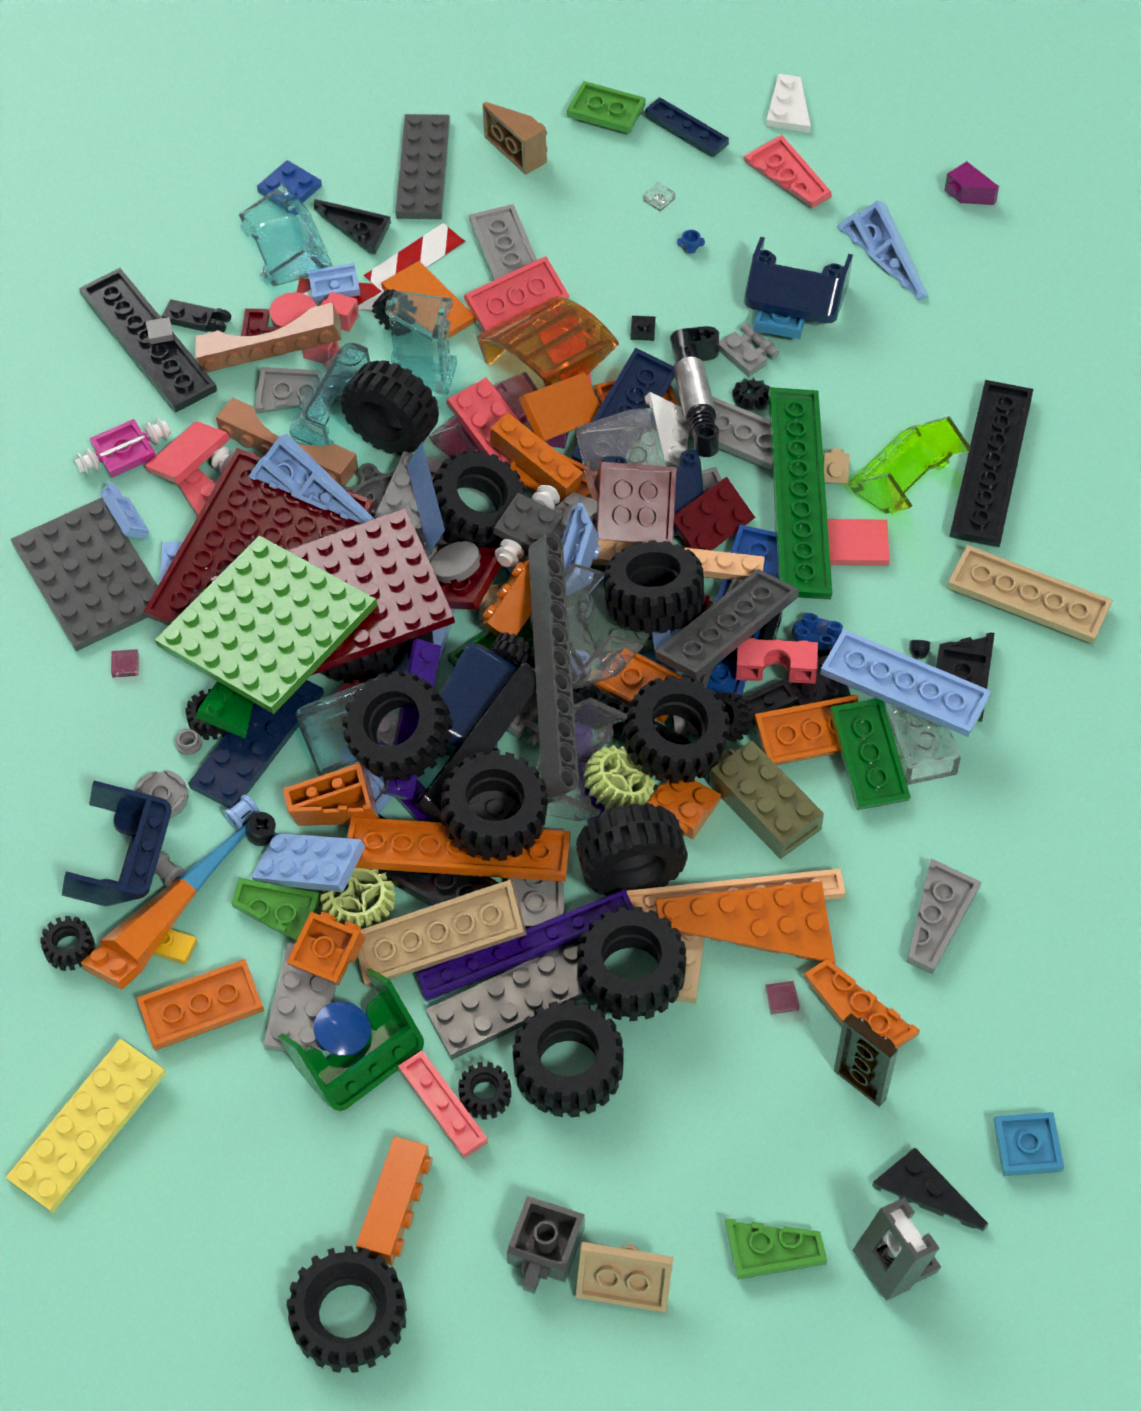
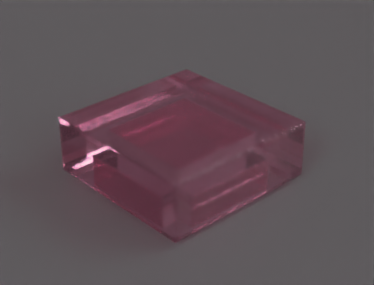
M138 649L111 652L112 678L139 676Z
M794 981L766 985L765 990L771 1015L799 1011Z

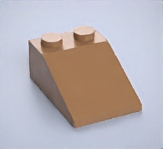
M489 102L482 104L484 137L526 175L547 163V130L542 123L537 122L532 116Z

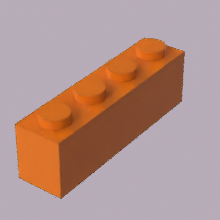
M507 412L491 427L490 444L514 461L541 485L554 487L561 501L572 492H577L581 488L583 472L510 413Z
M396 1136L393 1137L356 1243L357 1252L361 1253L363 1248L369 1249L371 1256L377 1258L381 1255L385 1258L386 1264L393 1266L396 1256L400 1257L402 1255L405 1245V1239H402L405 1228L410 1229L414 1219V1211L411 1210L414 1202H419L424 1187L421 1181L424 1174H429L432 1166L433 1157L429 1155L428 1145Z

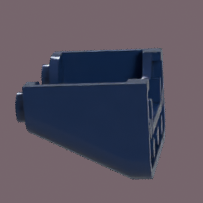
M472 641L465 647L440 694L451 712L449 717L453 722V728L448 730L452 735L450 744L445 743L444 746L447 750L445 754L448 756L453 754L517 667L484 646ZM497 743L492 751H498V754H500Z

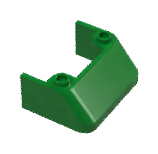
M371 968L366 973L379 995L373 998L366 1007V1015L371 1024V1034L367 1044L359 1054L347 1056L332 1054L326 1059L324 1054L317 1048L310 1047L303 1050L300 1044L282 1033L278 1036L298 1071L325 1103L337 1111L348 1109L399 1070L398 1065L422 1051L424 1047L423 1036L391 980Z

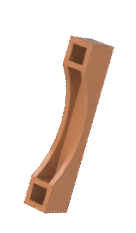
M329 303L309 308L290 324L266 334L235 336L215 331L196 336V359L207 373L342 340L341 319L334 304Z
M233 397L216 416L219 430L227 432L231 439L240 442L247 448L260 451L265 456L279 437L262 424L253 406ZM298 444L339 485L346 486L358 470L356 453L336 444L325 446Z

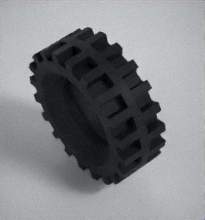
M345 1246V1252L335 1253L334 1248L327 1250L328 1256L319 1259L316 1255L311 1258L312 1265L308 1269L302 1266L298 1271L300 1278L297 1283H291V1297L287 1299L288 1321L297 1345L299 1344L307 1358L312 1357L315 1360L317 1366L321 1368L324 1365L331 1366L333 1372L337 1373L341 1372V1368H350L351 1373L359 1372L358 1366L368 1364L369 1368L376 1365L375 1360L381 1355L386 1359L391 1354L390 1347L393 1343L398 1345L400 1342V1332L406 1326L405 1314L407 1310L403 1286L393 1266L389 1268L386 1265L385 1258L381 1255L375 1258L371 1256L370 1250L363 1248L361 1253L353 1252L352 1246ZM354 1285L362 1287L371 1294L376 1303V1314L369 1328L358 1336L349 1338L337 1337L325 1330L320 1322L319 1312L322 1301L328 1293L341 1286Z

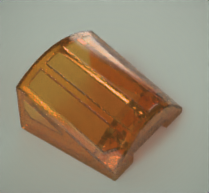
M552 297L476 335L485 363L488 365L492 364L506 350L531 368L543 380L545 387L584 372L588 375L619 345L616 337L597 317L578 303L564 297Z

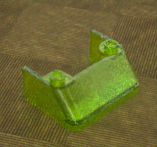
M950 416L914 425L899 433L849 481L848 485L856 495L883 513H891L893 515L901 510L910 509L913 506L905 493L928 470L944 468L949 464V458L952 455L967 452L971 447Z

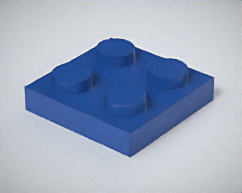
M286 160L257 185V191L292 213L322 187L321 179Z

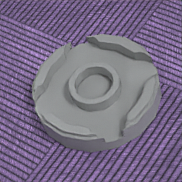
M467 541L455 542L439 550L433 557L431 566L438 581L451 583L450 580L456 579L458 582L470 577L479 568L481 554L474 543Z
M165 770L164 772L157 773L155 771L147 774L140 779L134 790L167 800L172 808L170 819L182 812L187 805L189 796L186 783L180 775Z

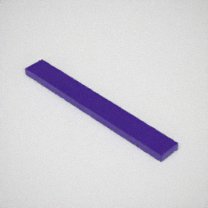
M626 889L527 928V935L443 962L416 973L426 1001L428 1002L578 941L583 932L589 930V924L594 919L600 921L602 914L607 911H611L613 914L617 912V908L626 907V910H634Z

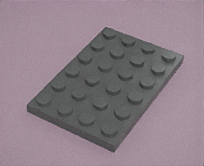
M103 497L11 538L13 547L75 651L81 650L148 618L144 614V609L158 585L128 537L121 532L120 526L110 514V510Z

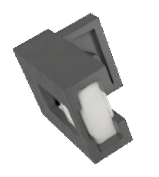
M905 1197L880 1208L853 1248V1252L886 1301L910 1290L915 1283L936 1274L941 1268L934 1257L940 1248L930 1233L922 1237L910 1219L915 1212Z

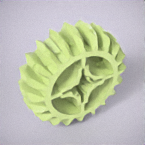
M614 745L609 748L604 746L592 754L584 768L585 772L582 777L586 780L584 787L590 789L589 796L597 799L596 804L602 803L605 805V810L610 808L615 810V807H627L635 803L644 805L653 796V788L656 783L652 780L653 774L646 775L641 771L642 766L640 764L636 766L631 761L632 753L628 754L623 746L618 749Z
M355 868L345 889L348 888L345 892L322 890L320 897L321 904L323 905L322 912L336 917V922L345 925L346 921L362 929L382 923V920H389V912H393L395 908L396 894L393 891L394 884L392 881H387L386 873L379 874L378 869ZM354 892H356L358 898H361L362 904H360L358 899H355ZM376 903L373 907L368 909L370 905Z

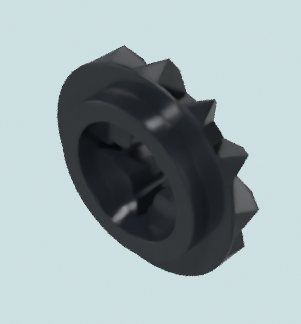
M754 377L751 380L743 378L741 383L736 382L735 388L732 390V398L736 405L745 410H759L769 403L768 393L770 386L765 385L764 380L756 381ZM749 389L752 392H756V398L751 393H748Z

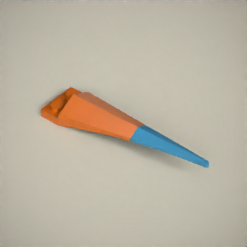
M248 823L99 940L101 945L81 961L83 969L120 990L124 989L144 970L170 928L195 894L228 854L247 835Z

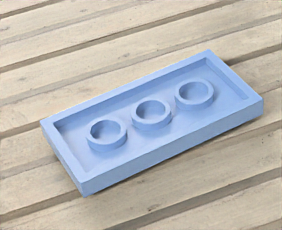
M274 833L252 879L258 882L285 887L343 892L366 845L361 839Z

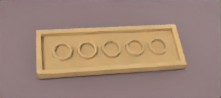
M967 545L947 586L948 589L1094 644L1113 601L1112 599Z
M507 880L361 929L366 939L359 951L358 958L364 984L367 987H371L374 985L366 973L370 968L392 980L527 935L514 883L511 880Z

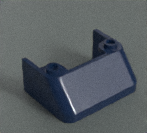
M760 236L752 257L744 295V304L751 309L820 323L835 322L849 285L853 254H848L844 266L832 263L825 266L822 273L776 264V256L769 250H764L765 237Z
M93 781L89 805L115 812L113 820L115 829L121 834L132 837L119 881L111 879L98 880L66 871L61 896L101 906H112L143 898L149 893L172 813L171 805L167 800L160 797Z

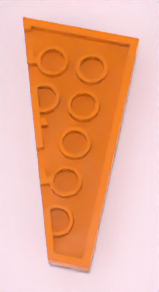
M822 881L656 899L655 901L658 918L666 917L672 922L671 929L677 928L680 934L710 938L712 941L717 942L725 941L737 944V946L776 954L783 953L798 956V958L805 960L812 959L823 962L828 959L833 964L836 963Z

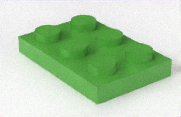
M583 81L567 109V117L630 134L646 105V98Z

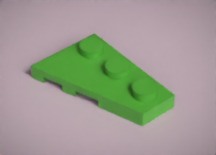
M239 878L232 899V906L296 942L310 912H317L320 893Z
M725 1218V1227L737 1280L827 1264L820 1231L791 1227L775 1228L764 1226L763 1223L752 1222V1224L736 1222L734 1219Z

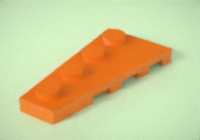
M826 959L804 973L805 981L841 1025L843 1020L852 1013L855 1017L866 1020L872 1027V1030L878 1035L889 1038L894 1043L896 1049L919 1035L920 1029L913 1024L909 1025L892 1008L888 1009L877 1000V996L869 990L866 992L858 986L856 980L830 960Z

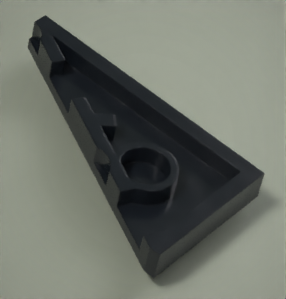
M318 199L314 200L315 211L369 252L376 254L391 224L390 216Z
M915 1147L873 1181L872 1186L878 1191L883 1189L900 1196V1199L905 1197L908 1203H916L920 1208L940 1216L945 1214L962 1221V1225L972 1229L977 1228L984 1231L988 1226V1222Z

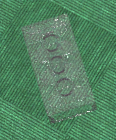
M884 702L907 785L957 775L961 757L951 730Z

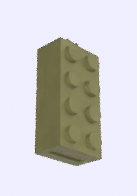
M750 741L739 750L728 749V751L723 752L717 765L710 770L709 786L721 794V799L779 859L785 857L822 830L824 813L753 741Z

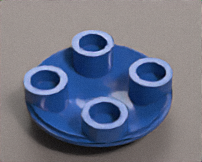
M807 613L803 615L802 620L794 624L792 636L797 642L803 640L817 642L818 651L832 650L842 633L843 625L838 621H828L818 618L813 613Z
M343 1001L330 1003L324 1006L315 1018L314 1035L317 1045L321 1050L340 1056L357 1055L370 1038L371 1025L367 1015L361 1008L352 1003Z

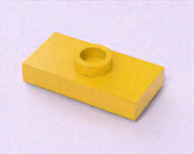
M170 929L153 955L187 965L198 942L197 938Z

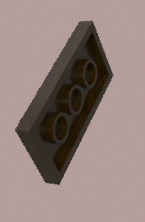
M850 1013L843 1020L834 1072L880 1107L887 1099L898 1049H896L894 1043L889 1038L881 1037L873 1031L866 1020L857 1018Z

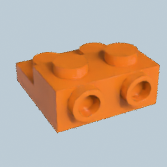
M668 779L664 785L660 784L648 803L653 804L655 807L658 805L671 811L679 820L682 835L694 839L720 802L721 794L695 780L689 783H684V780H680L679 784H672Z
M310 912L286 963L291 967L339 986L349 963L355 962L366 937L361 932L362 928L354 923L346 921L344 925L336 922L337 918L329 913L321 912L319 915Z

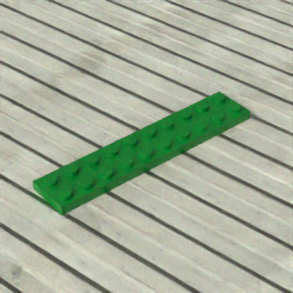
M770 387L768 397L778 579L799 589L798 598L831 600L833 593L819 390Z

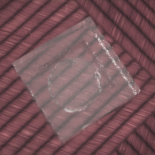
M657 182L643 194V201L661 212L675 200L676 193Z

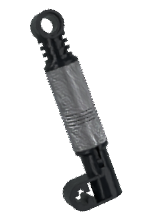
M711 326L678 329L670 336V342L675 359L674 375L685 421L691 427L694 450H697L698 455L701 457H712L719 450V428L715 425L716 410L703 361L715 359L719 355V331Z

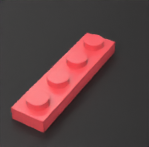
M423 1050L398 1065L400 1073L463 1159L488 1143L486 1135Z

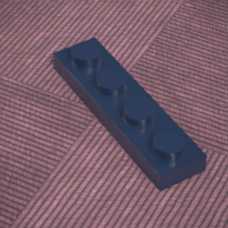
M661 97L657 98L645 109V116L714 157L729 145V138Z

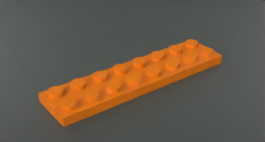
M351 817L347 838L361 839L366 845L355 868L566 882L571 831L543 829L540 838L535 839V844L529 850L523 848L522 855L514 858L511 854L504 861H498V857H491L490 861L482 860L480 855L476 854L475 858L467 855V849L459 850L454 845V838L452 840L448 838L445 833V826L440 822Z

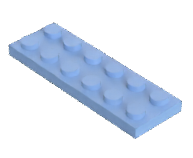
M843 629L820 672L823 676L967 737L970 736L991 695V691L845 629Z

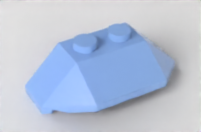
M580 502L571 508L562 537L566 595L590 582L593 575V569L590 567L600 551V545H597L600 536L584 505Z

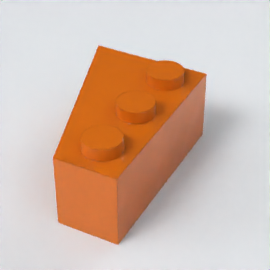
M529 560L517 564L507 583L497 593L498 597L494 604H491L482 616L485 619L481 625L495 636L508 632L510 635L513 633L517 636L532 613Z
M361 763L283 788L287 810L298 826L350 824L351 817L379 818L370 778Z

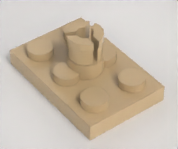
M582 1242L576 1298L666 1313L674 1257L641 1252L636 1246L626 1244L624 1249L623 1245L617 1248Z

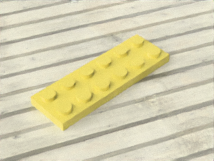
M119 1039L5 1178L53 1214L166 1075L165 1069L122 1039Z

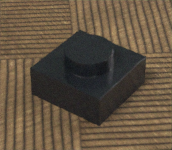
M632 315L631 340L654 341L656 316Z

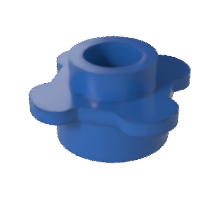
M686 230L682 234V238L677 240V245L683 246L688 253H695L698 247L705 245V239L701 238L700 233L696 230Z

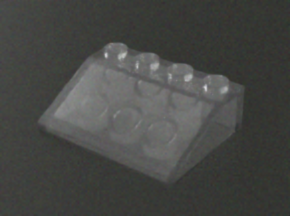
M652 408L626 410L578 426L575 429L591 499L597 501L598 493L594 486V481L599 470V463L605 456H621L627 460V464L666 466Z

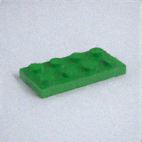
M871 699L832 706L829 712L856 809L862 810L909 801L911 798L884 702L880 699Z

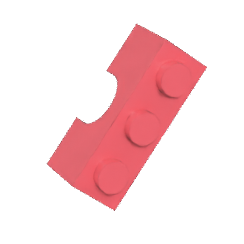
M331 292L328 298L322 301L321 305L333 303L341 319V330L350 332L359 316L357 299ZM335 341L302 349L303 358L329 366L339 350V343Z
M748 638L737 647L736 680L762 681L763 670L769 665L779 664L787 669L789 682L815 684L818 643L804 640L796 642L782 641L780 639L757 640Z

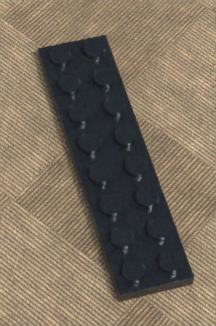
M121 268L79 288L82 297L175 413L217 391L214 381L174 333V340L150 344L146 321L161 319V317Z
M985 380L951 527V538L1000 547L1034 389Z

